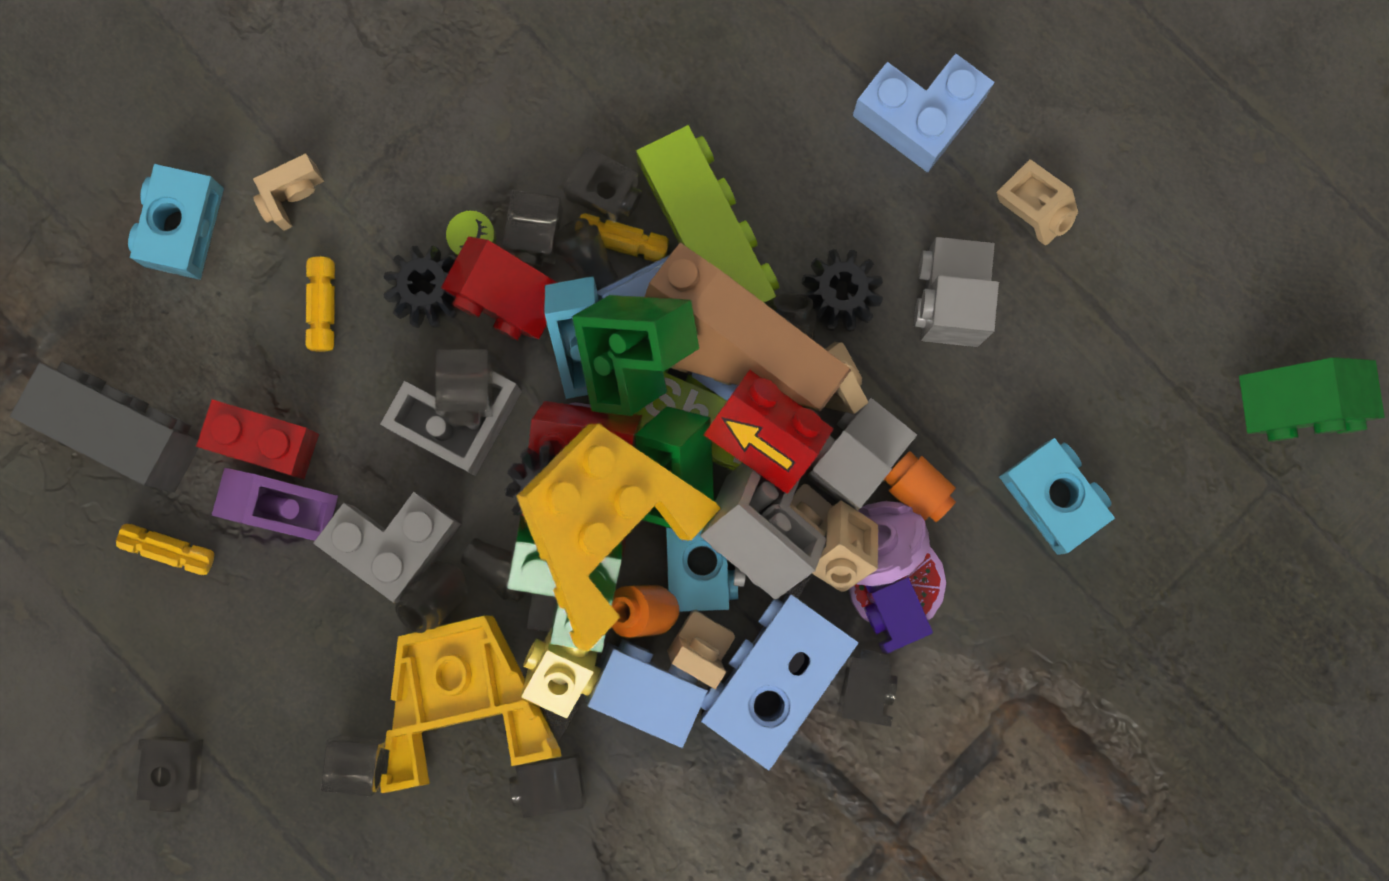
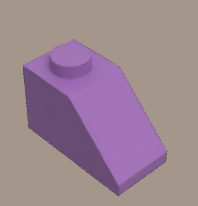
M224 468L211 516L315 541L332 519L338 496L252 473Z

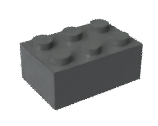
M62 361L57 369L39 362L10 414V417L144 486L174 493L199 448L196 447L198 439L188 434L192 425L153 407H149L147 412H145L149 403L123 390L120 391L106 384V381Z

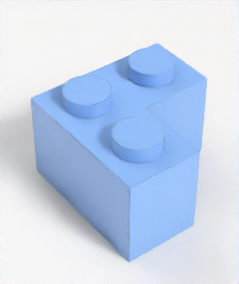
M956 53L927 90L887 62L858 98L852 116L928 173L984 102L995 82Z
M622 639L619 647L607 643L597 667L601 668L597 683L589 696L584 695L587 706L683 748L707 694V690L696 684L697 678L671 664L668 671L656 666L651 662L653 654L643 647Z

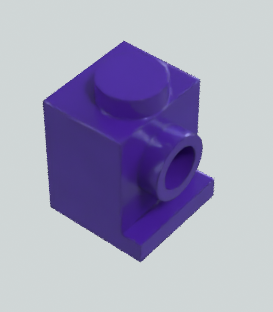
M909 577L901 578L889 584L866 586L867 596L871 603L864 607L866 616L875 634L884 632L886 640L878 643L881 652L888 654L933 634Z

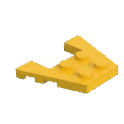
M588 424L517 495L540 558L547 561L556 584L553 592L558 605L566 610L573 630L569 633L573 644L579 650L589 651L620 618L588 576L642 518L655 506L680 540H692L721 509L716 502L600 424Z
M484 615L398 636L390 699L395 701L392 730H387L385 749L389 750L387 773L381 774V793L430 784L422 732L503 714L512 766L561 757L560 747L539 705L521 698L525 678L494 616Z

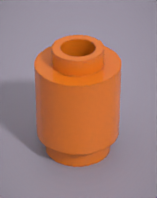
M908 451L894 465L884 479L891 486L888 491L899 502L912 507L913 512L918 515L920 514L924 521L930 517L935 523L938 522L956 503L950 496L956 487L923 456L917 458L911 451Z
M623 586L614 593L612 607L620 618L612 625V629L622 637L662 635L678 619V601L671 592L662 586Z

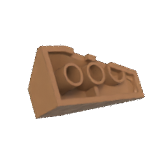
M681 243L678 244L649 282L644 297L686 299L692 302L700 349L670 367L672 369L686 373L687 371L697 373L727 385H739L747 372L751 370L761 378L773 382L781 392L801 406L820 412L851 371L847 365L748 290Z

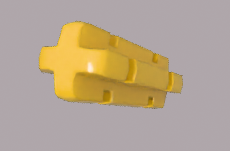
M587 213L580 215L575 229L576 238L580 241L590 244L598 241L601 247L635 257L640 253L644 255V259L653 262L666 257L669 248V239L666 236L653 232L648 236L644 234L642 229L608 219L606 223H603L600 217Z
M310 257L306 261V277H309L310 283L306 284V323L310 325V329H306V347L314 352H327L334 348V331L330 329V325L334 324L335 286H332L331 280L335 279V263L328 257Z
M128 523L122 525L116 539V546L119 549L137 554L140 552V555L177 568L184 566L186 571L198 575H207L209 573L215 553L210 549L198 545L190 547L188 542L154 531L147 533V529Z

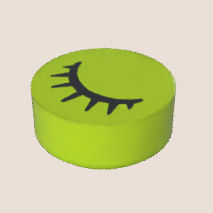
M464 211L457 214L449 222L446 230L447 243L456 256L459 255L468 236L487 239L494 244L496 243V232L491 221L477 211Z

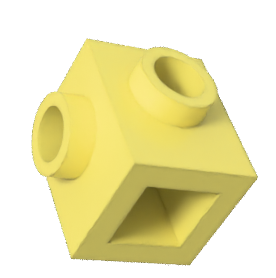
M551 628L544 642L537 638L535 639L525 658L523 667L528 668L521 698L567 718L581 693L586 696L591 694L599 678L601 668L595 666L597 652L584 651L577 648L550 644Z

